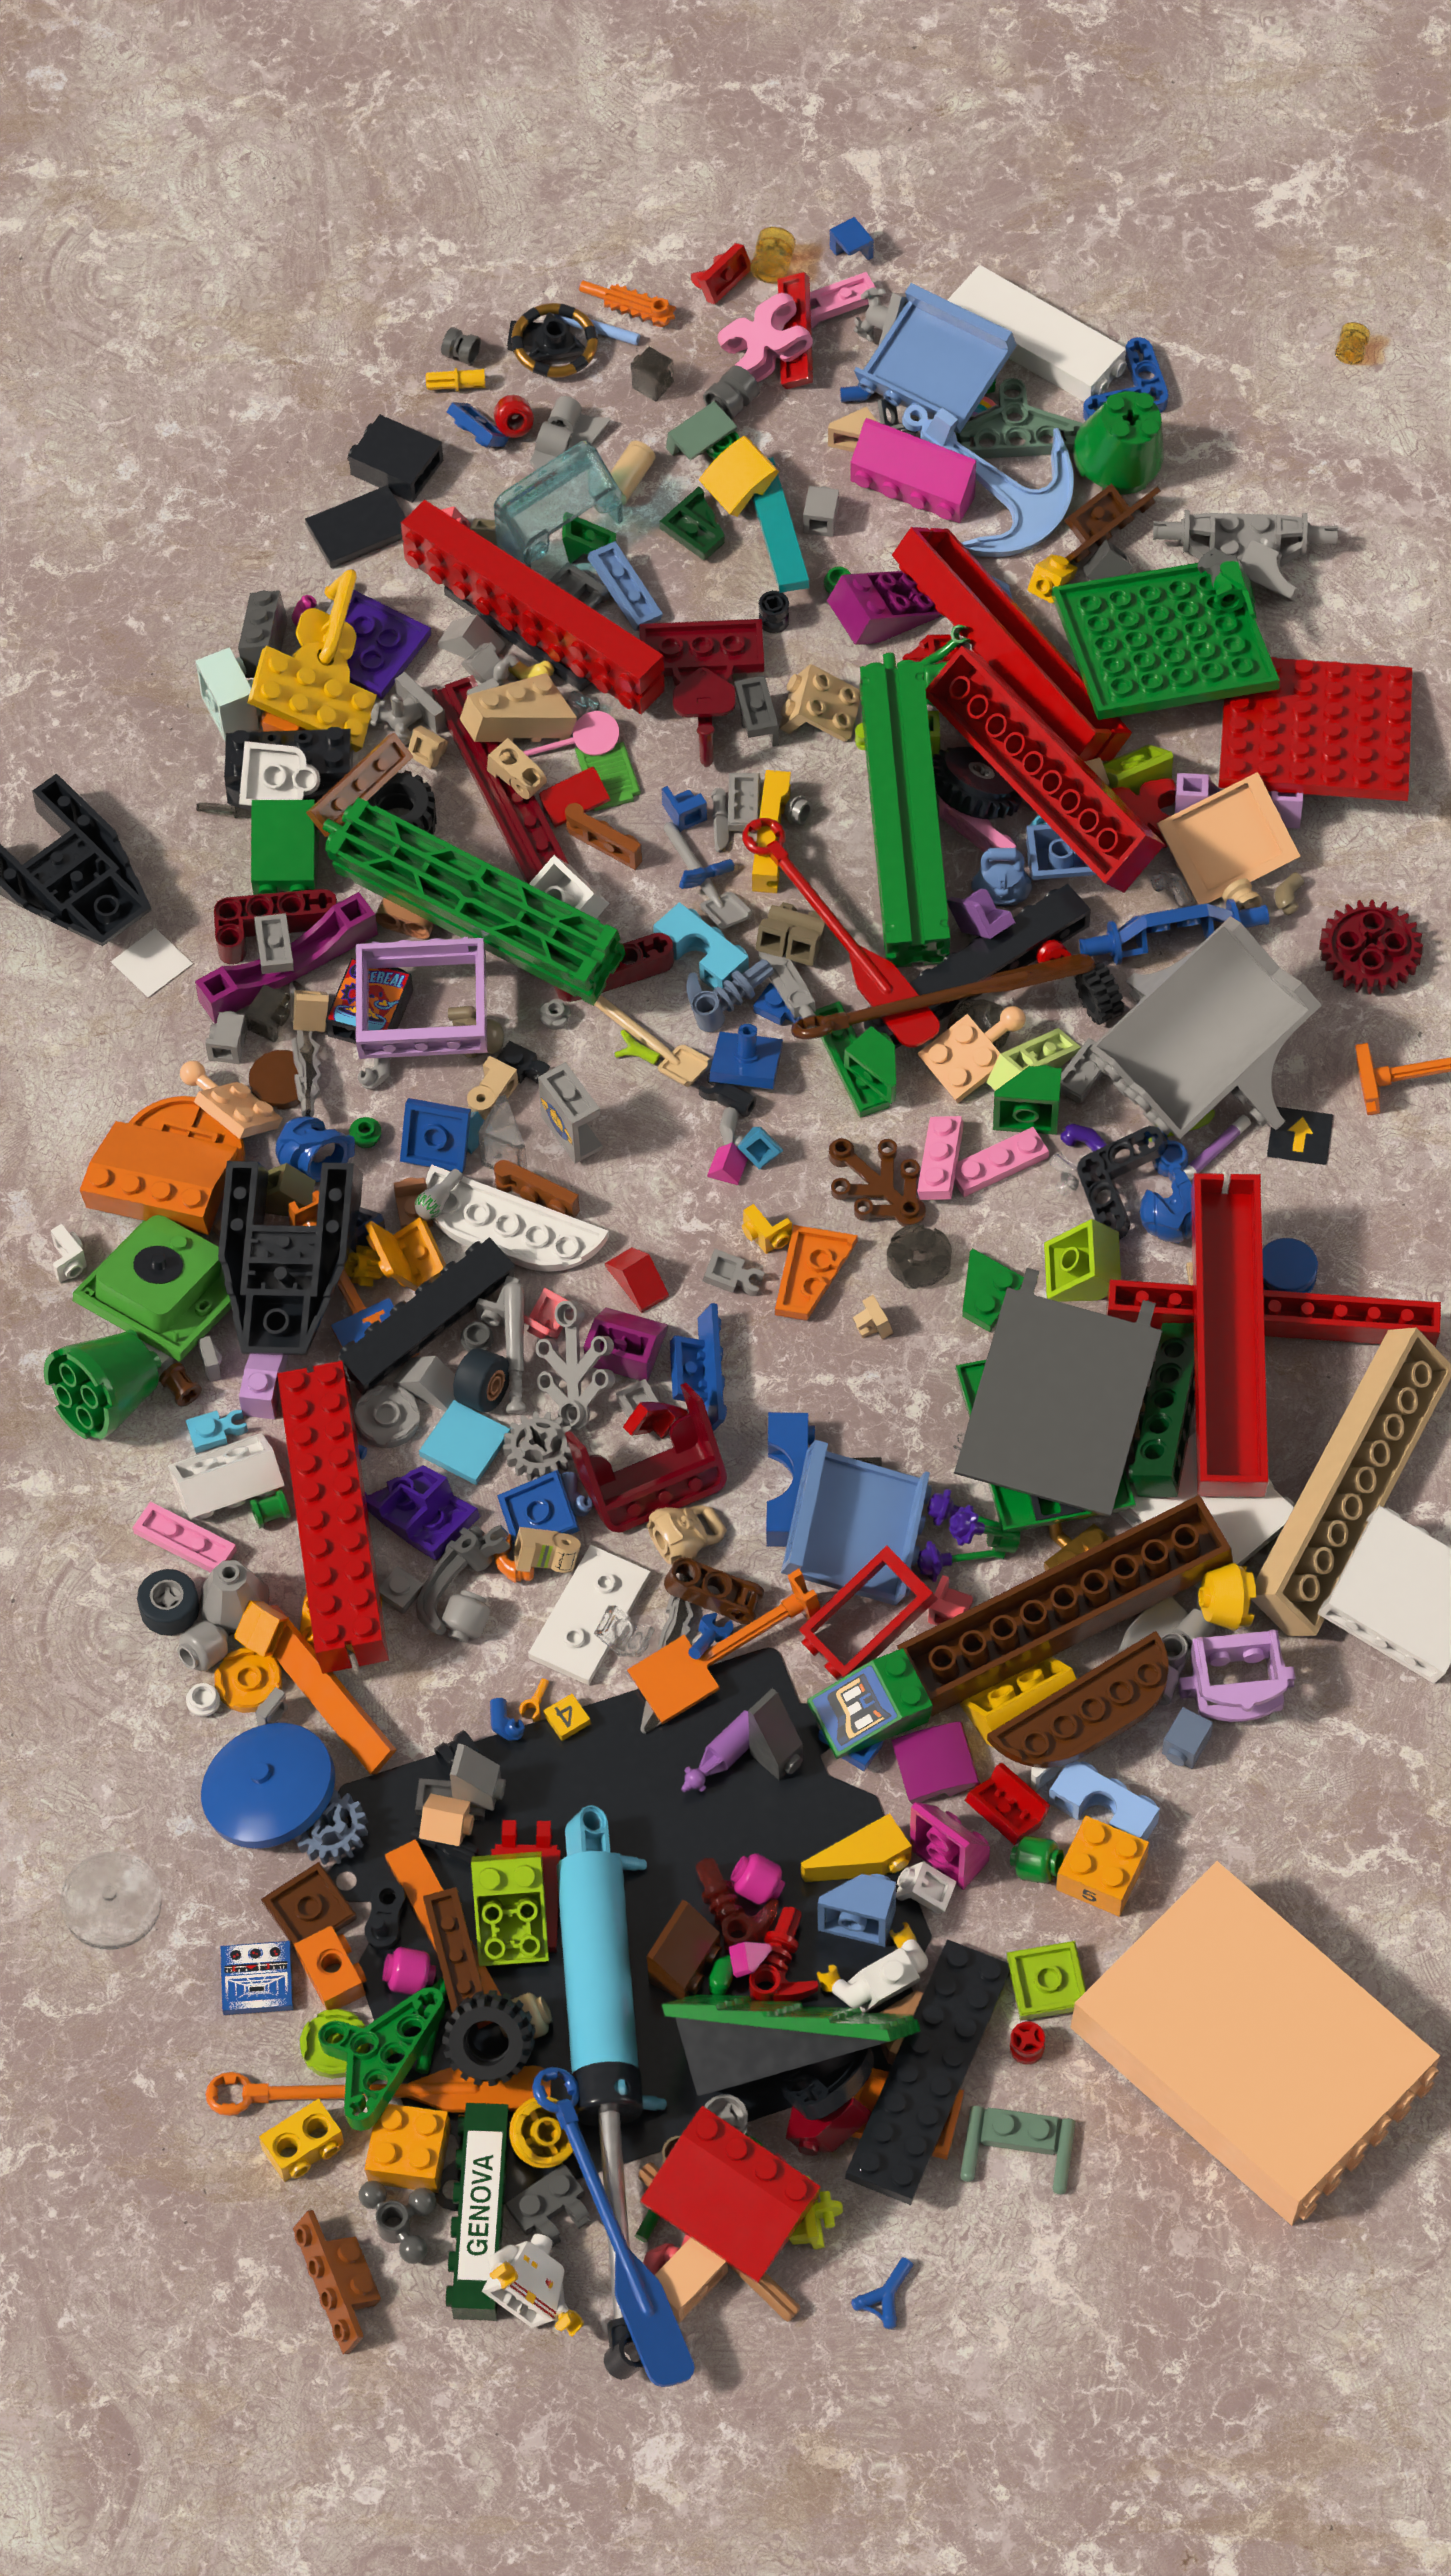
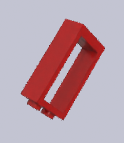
M886 1545L799 1629L805 1636L801 1643L814 1657L820 1652L828 1660L824 1667L838 1681L842 1676L845 1677L876 1659L938 1598ZM887 1565L917 1597L844 1666L814 1633L874 1575Z

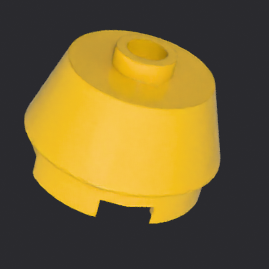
M1231 1563L1204 1574L1198 1592V1602L1203 1617L1207 1622L1232 1631H1236L1241 1627H1249L1252 1624L1254 1615L1248 1612L1251 1598H1256V1586L1253 1573L1246 1572L1247 1566H1238L1236 1563Z
M547 2097V2099L553 2103H557V2101H559L555 2098ZM535 2098L525 2101L515 2111L510 2122L509 2136L511 2145L520 2159L537 2168H550L561 2164L570 2156L573 2149L565 2129H561L555 2113L545 2110L538 2104Z

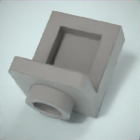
M511 1276L506 1277L497 1303L478 1298L476 1303L477 1318L490 1326L500 1325L505 1327L504 1287L508 1283H520V1279Z

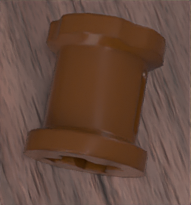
M175 1363L162 1372L159 1382L163 1387H167L175 1396V1403L180 1407H184L198 1398L202 1388L197 1382H193L185 1373L186 1369L181 1363Z

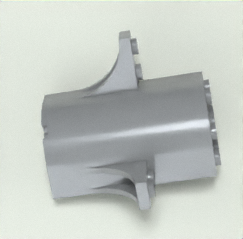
M1230 916L1196 949L1175 964L1152 974L1141 975L1134 972L1126 982L1133 989L1129 993L1130 996L1138 1004L1090 1048L1097 1057L1093 1061L1105 1075L1108 1074L1115 1081L1113 1083L1114 1086L1135 1105L1138 1104L1144 1111L1143 1115L1166 1136L1171 1132L1181 1139L1230 1092L1240 1103L1248 1102L1253 1108L1249 1112L1250 1115L1262 1127L1267 1123L1277 1130L1285 1120L1280 1115L1272 1094V1072L1275 1060L1286 1040L1322 1006L1301 981L1282 970L1242 923Z

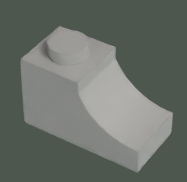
M1262 537L1260 542L1251 539L1240 562L1247 572L1250 581L1294 601L1299 589L1291 585L1282 573L1280 566L1282 554L1276 551L1278 545Z

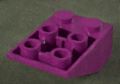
M902 571L841 575L827 599L830 607L855 645L881 643L935 620L942 615L935 609L933 601L917 589V583Z

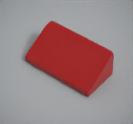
M590 767L539 793L542 806L555 828L566 823L565 809L569 804H580L584 809V813L611 801L595 767Z

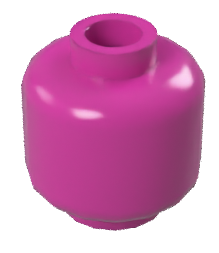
M757 1853L751 1854L748 1858L743 1856L736 1864L731 1875L735 1892L758 1905L765 1904L770 1898L776 1900L785 1885V1882L781 1880V1866Z
M398 1947L393 1954H387L383 1969V1981L388 1982V1987L393 1992L413 1995L419 1990L426 1988V1985H433L436 1965H430V1957L426 1951Z

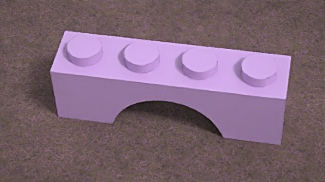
M1177 773L1175 814L1222 789L1212 782L1208 774ZM1268 792L1277 811L1281 814L1285 827L1300 829L1303 793Z

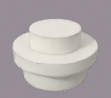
M200 1683L189 1690L186 1696V1704L192 1714L200 1717L209 1716L219 1708L220 1695L212 1685Z

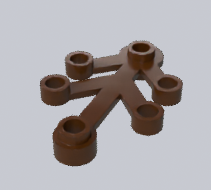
M839 1138L830 1144V1162L836 1167L849 1166L868 1183L850 1184L845 1178H837L831 1184V1194L837 1200H845L848 1197L860 1198L854 1203V1215L857 1219L895 1218L901 1226L906 1228L916 1227L924 1220L926 1215L925 1205L916 1198V1179L920 1175V1165L916 1160L906 1159L901 1163L900 1175L904 1179L903 1196L893 1188L894 1159L897 1156V1144L895 1141L884 1139L878 1144V1156L881 1159V1176L855 1154L854 1145L849 1140ZM888 1147L891 1148L893 1151L886 1153L883 1152L882 1149ZM845 1148L847 1150L844 1152H839L836 1149ZM911 1167L914 1168L915 1171L912 1173H908L905 1171V1169ZM839 1186H843L846 1188V1190L843 1192H839L836 1190V1188ZM867 1198H885L891 1205H873L872 1201ZM863 1206L869 1208L866 1212H861L858 1209ZM911 1208L915 1211L908 1213L904 1209Z

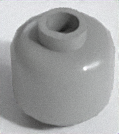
M461 1590L460 1594H453L449 1598L442 1617V1623L446 1629L450 1630L448 1634L450 1638L467 1643L468 1638H479L482 1636L490 1615V1608L485 1604L486 1599L484 1597Z
M208 1621L200 1622L181 1635L177 1649L179 1658L189 1669L201 1672L206 1671L226 1657L228 1654L227 1643L229 1638L221 1626H216Z

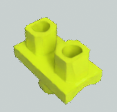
M830 2191L820 2192L821 2202L818 2203V2199L815 2201L804 2217L805 2219L802 2220L789 2240L793 2245L811 2243L814 2250L825 2248L821 2219L824 2220L825 2228H832L835 2226L834 2217L843 2212L842 2203L831 2200Z

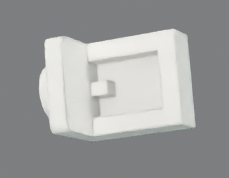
M60 1224L51 1230L54 1247L62 1255V1258L53 1263L56 1279L62 1283L67 1279L77 1277L87 1267L80 1238L74 1231L69 1233Z

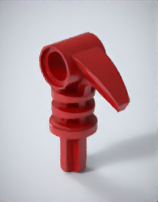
M784 1907L775 1931H768L764 1937V1942L772 1947V1951L755 1972L750 1974L749 1984L752 2001H799L818 1991V1981L789 1982L785 1978L788 1971L786 1964L791 1963L792 1960L790 1954L795 1953L799 1946L794 1937L802 1913L794 1907ZM764 1981L771 1982L774 1985L769 1990H761L757 1987L759 1983Z

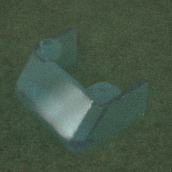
M589 441L577 443L502 492L494 503L497 547L531 568V562L539 560L547 554L550 543L549 535L593 506L599 513H607L617 524L623 522L622 493L599 452Z

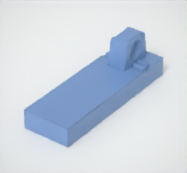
M616 541L589 553L587 559L595 568L602 582L635 631L639 630V624H650L661 620L663 613Z

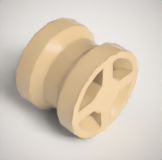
M1246 878L1239 879L1230 884L1222 895L1225 903L1227 899H1234L1239 910L1260 907L1262 903L1261 896L1251 890L1252 885Z

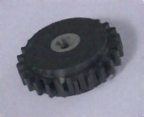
M948 747L946 751L941 749L938 754L935 753L932 759L935 790L939 797L949 806L963 814L980 819H996L999 817L1005 819L1006 815L1011 817L1014 812L1017 813L1023 798L975 748L956 747L952 749Z

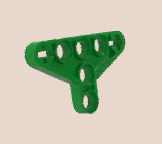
M432 1987L423 1988L364 2028L342 2021H330L320 2028L318 2039L323 2052L328 2056L347 2062L344 2113L352 2129L358 2131L370 2129L377 2123L446 2013L445 2000L440 1990ZM410 2027L421 2028V2032L416 2036L406 2037L403 2035ZM339 2033L344 2035L343 2039L338 2043L330 2044L326 2042L328 2037L333 2034ZM370 2043L374 2045V2048L368 2053L360 2054L356 2052L357 2048L363 2044ZM401 2053L405 2055L403 2060L398 2063L391 2064L386 2062L393 2054ZM385 2080L388 2082L381 2090L374 2091L369 2089L370 2085L375 2081Z

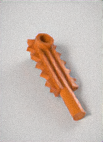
M585 280L580 284V292L603 299L604 308L610 307L611 311L621 310L622 315L630 313L632 319L638 316L642 318L643 322L650 320L653 326L665 327L670 323V320L675 319L673 312L676 310V306L669 305L668 299L665 300L657 296L650 298L647 292L638 294L636 289L632 291L627 290L626 285L620 287L618 284L615 286L611 285L610 289Z

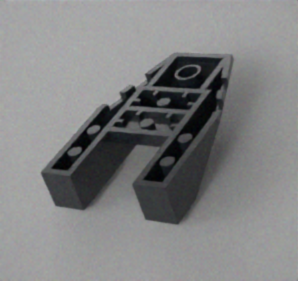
M56 773L32 790L36 812L61 837L23 865L0 844V895L19 907L103 947L152 910L151 905L130 865V860L123 850L116 830Z
M227 1161L218 1258L226 1281L224 1283L232 1306V1316L241 1353L307 1355L348 1259L361 1206L363 1173L354 1163H322L317 1225H264L269 1172L259 1162Z

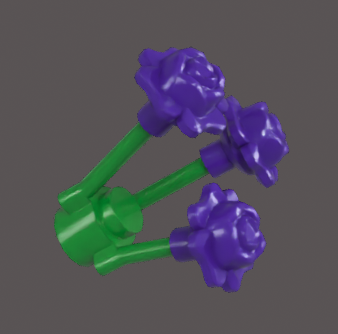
M945 1489L943 1494L935 1493L932 1495L928 1503L927 1514L933 1518V1524L940 1526L943 1521L951 1517L949 1530L952 1537L956 1538L959 1546L970 1544L974 1534L982 1535L984 1533L987 1534V1545L992 1547V1550L951 1555L950 1552L940 1553L932 1541H927L924 1550L919 1551V1558L917 1559V1565L920 1568L919 1572L923 1575H928L932 1582H936L942 1567L952 1566L954 1562L985 1558L1004 1559L1006 1552L1015 1553L1020 1543V1532L1003 1533L1000 1522L979 1516L974 1512L971 1505L966 1507L955 1505L952 1497H950L951 1489Z

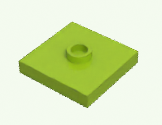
M1075 1941L1011 1951L1006 1954L1020 2021L1073 2012L1075 2002L1086 1992Z

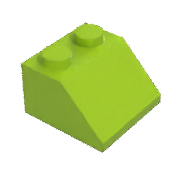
M1090 1219L1044 1242L1047 1299L1058 1302L1098 1301L1107 1296L1110 1279L1121 1280L1119 1232L1094 1219Z

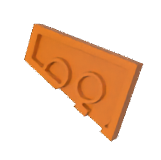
M793 1225L775 1306V1315L808 1320L857 1244L858 1235Z

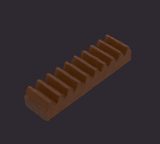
M457 1887L423 1896L452 2014L465 1998H471L476 1992L483 1991L484 1994Z

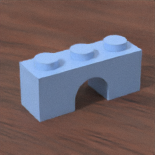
M1075 1761L1067 1764L1049 1790V1804L1076 1820L1081 1817L1087 1808L1101 1805L1107 1807L1114 1814L1109 1822L1110 1826L1145 1841L1159 1821L1160 1808L1157 1807L1152 1799L1144 1795L1138 1796L1127 1790V1787L1121 1781L1115 1778H1106L1099 1774L1094 1766L1085 1761Z

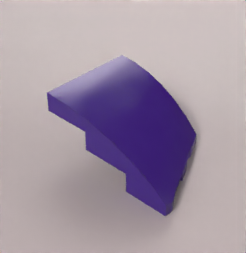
M424 1465L409 1471L405 1476L387 1481V1487L370 1495L365 1492L367 1509L375 1518L408 1544L436 1561L443 1555L447 1544L451 1540L456 1542L461 1537L459 1532L463 1527L469 1529L480 1518L478 1508L453 1495L447 1477Z

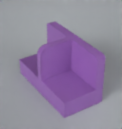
M979 889L965 899L956 897L947 899V904L960 931L963 933L991 939L1015 923L1010 911L996 909L986 889Z

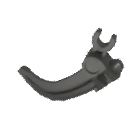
M502 1525L495 1526L486 1535L478 1526L471 1527L469 1530L463 1527L459 1532L461 1537L456 1542L451 1540L447 1544L442 1555L443 1557L423 1585L416 1603L417 1618L427 1629L438 1635L445 1633L446 1627L438 1616L437 1604L449 1584L466 1565L475 1571H482L493 1561V1554L503 1553L510 1548V1544L505 1540V1537L509 1536L508 1532Z

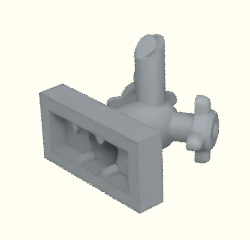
M870 288L865 290L860 297L861 300L868 299L869 307L866 311V319L862 322L859 317L855 318L856 327L854 332L871 342L874 340L871 334L874 331V327L883 331L879 342L880 345L908 302L905 293H892L889 307L881 305L879 298L886 294L885 289Z
M405 672L395 678L397 695L393 694L390 696L392 709H385L386 701L381 700L379 703L374 704L371 712V725L376 726L377 723L381 724L382 721L388 722L405 746L410 742L413 731L407 730V727L419 719L436 734L446 728L444 709Z

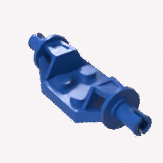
M1232 898L1227 899L1226 909L1207 903L1134 916L1118 929L1114 921H1108L1106 935L1079 939L1081 954H1087L1091 957L1110 953L1114 963L1120 965L1124 957L1148 953L1146 933L1170 930L1169 923L1176 922L1177 928L1201 924L1206 940L1214 932L1213 921L1224 923L1231 916L1242 923L1245 928L1264 924L1268 925L1270 922L1269 913L1266 905L1239 910ZM1135 936L1138 948L1122 951L1121 945Z

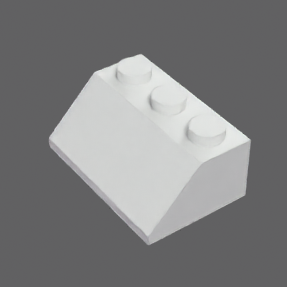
M262 1433L167 1465L189 1519L195 1518L200 1520L208 1518L215 1513L214 1510L226 1506L227 1508L239 1507L246 1503V1499L257 1495L259 1497H267L275 1494L278 1491L277 1488L285 1486L274 1451Z

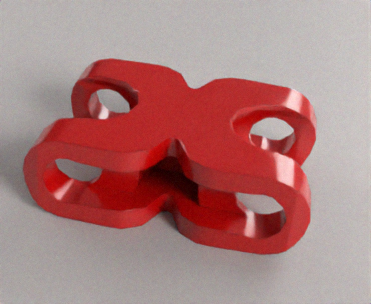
M1165 778L1147 781L1141 785L1139 795H1136L1126 787L1112 788L1111 790L1165 844L1163 848L1168 847L1156 823L1170 817V815L1163 813L1161 809L1171 806L1175 802L1176 783L1174 780Z

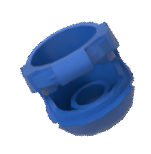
M302 1116L291 1119L284 1125L276 1141L275 1152L280 1165L288 1163L316 1182H320L322 1163H347L349 1158L354 1157L355 1139L353 1136H346L335 1129H326L324 1122L318 1118ZM335 1143V1149L331 1156H327L321 1162L313 1161L315 1154L320 1148L327 1144Z
M1172 1163L1168 1167V1177L1173 1191L1172 1195L1169 1198H1163L1158 1193L1147 1189L1141 1200L1139 1212L1142 1225L1148 1233L1165 1242L1179 1244L1183 1239H1188L1192 1236V1184L1186 1173L1181 1171V1166L1178 1163Z

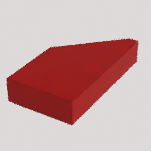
M950 634L927 635L919 642V646L911 653H906L902 657V661L913 660L920 662L951 640ZM959 645L944 659L935 664L949 661L959 649Z

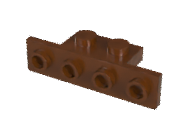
M1111 483L1064 520L1082 543L1081 546L1065 558L1069 562L1074 560L1076 564L1091 553L1088 547L1093 543H1096L1099 547L1106 539L1109 540L1113 536L1110 530L1115 526L1120 530L1134 520V517L1131 515L1138 509L1141 513H1144L1156 503L1153 497L1161 492V490L1157 486L1129 507Z

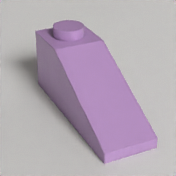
M249 1355L239 1393L243 1416L275 1420L280 1397L277 1373L285 1372L288 1355Z

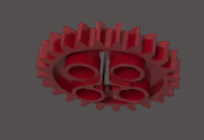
M1372 899L1370 900L1369 907H1364L1360 900L1357 902L1356 909H1353L1349 904H1345L1344 913L1336 910L1334 919L1328 918L1326 928H1322L1319 950H1321L1320 960L1326 961L1325 971L1334 970V981L1342 977L1344 978V988L1353 983L1357 993L1362 986L1367 988L1368 994H1372L1373 987H1378L1379 991L1384 994L1386 985L1396 990L1398 980L1404 984L1408 983L1409 975H1415L1417 966L1421 964V954L1423 952V944L1421 943L1422 933L1416 932L1417 923H1408V913L1399 916L1398 906L1394 907L1391 911L1387 910V902L1385 901L1380 908L1375 906V902Z

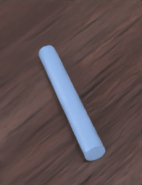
M554 314L557 319L562 320L566 325L583 329L574 319ZM590 319L596 328L597 334L637 345L639 342V333Z

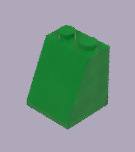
M252 800L251 884L253 895L317 889L320 834L318 827L306 814L315 804V800Z

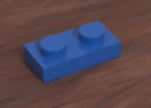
M452 402L447 410V413L455 419L454 423L459 428L470 431L475 435V441L483 447H504L510 438L502 434L495 424L469 403Z

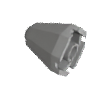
M222 1561L212 1570L201 1588V1618L203 1621L221 1626L227 1635L231 1636L230 1633L236 1632L249 1600L264 1601L269 1605V1587L239 1561Z

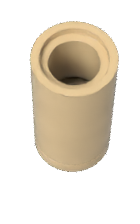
M631 441L600 487L602 495L616 505L626 504L656 458L654 451L643 442Z

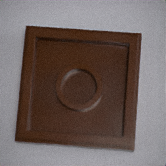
M317 1862L261 1898L262 1904L287 1940L290 1941L295 1951V1943L331 1925L336 1933L357 1919L356 1913L320 1862Z

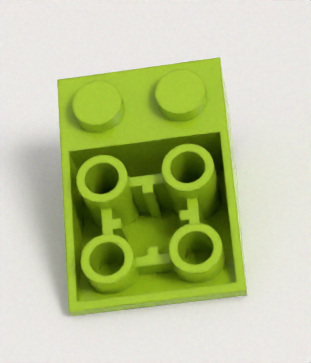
M542 1851L472 1857L471 1868L479 1966L549 1961Z

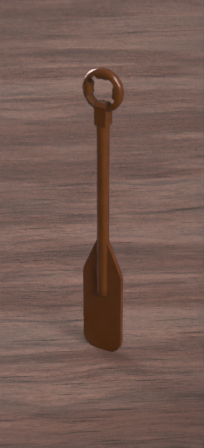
M1076 954L1000 972L978 982L848 1013L844 1011L828 1016H810L795 1022L791 1027V1033L798 1039H816L824 1037L832 1031L849 1028V1025L983 993L1011 991L1086 973L1095 968V961L1087 954Z

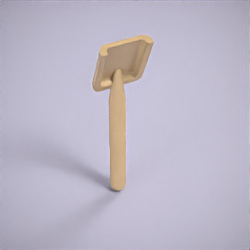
M602 995L599 996L594 1006L642 1044L659 1053L660 1057L664 1058V1060L658 1065V1071L676 1082L689 1087L710 1067V1058L686 1045H679L671 1052L661 1041Z

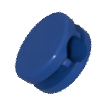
M1280 1238L1264 1246L1262 1249L1263 1290L1310 1293L1313 1290L1317 1278L1318 1260L1314 1251L1306 1243L1293 1238Z

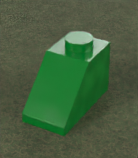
M870 1026L845 1049L844 1067L892 1104L896 1099L895 1045L887 1034L879 1033Z

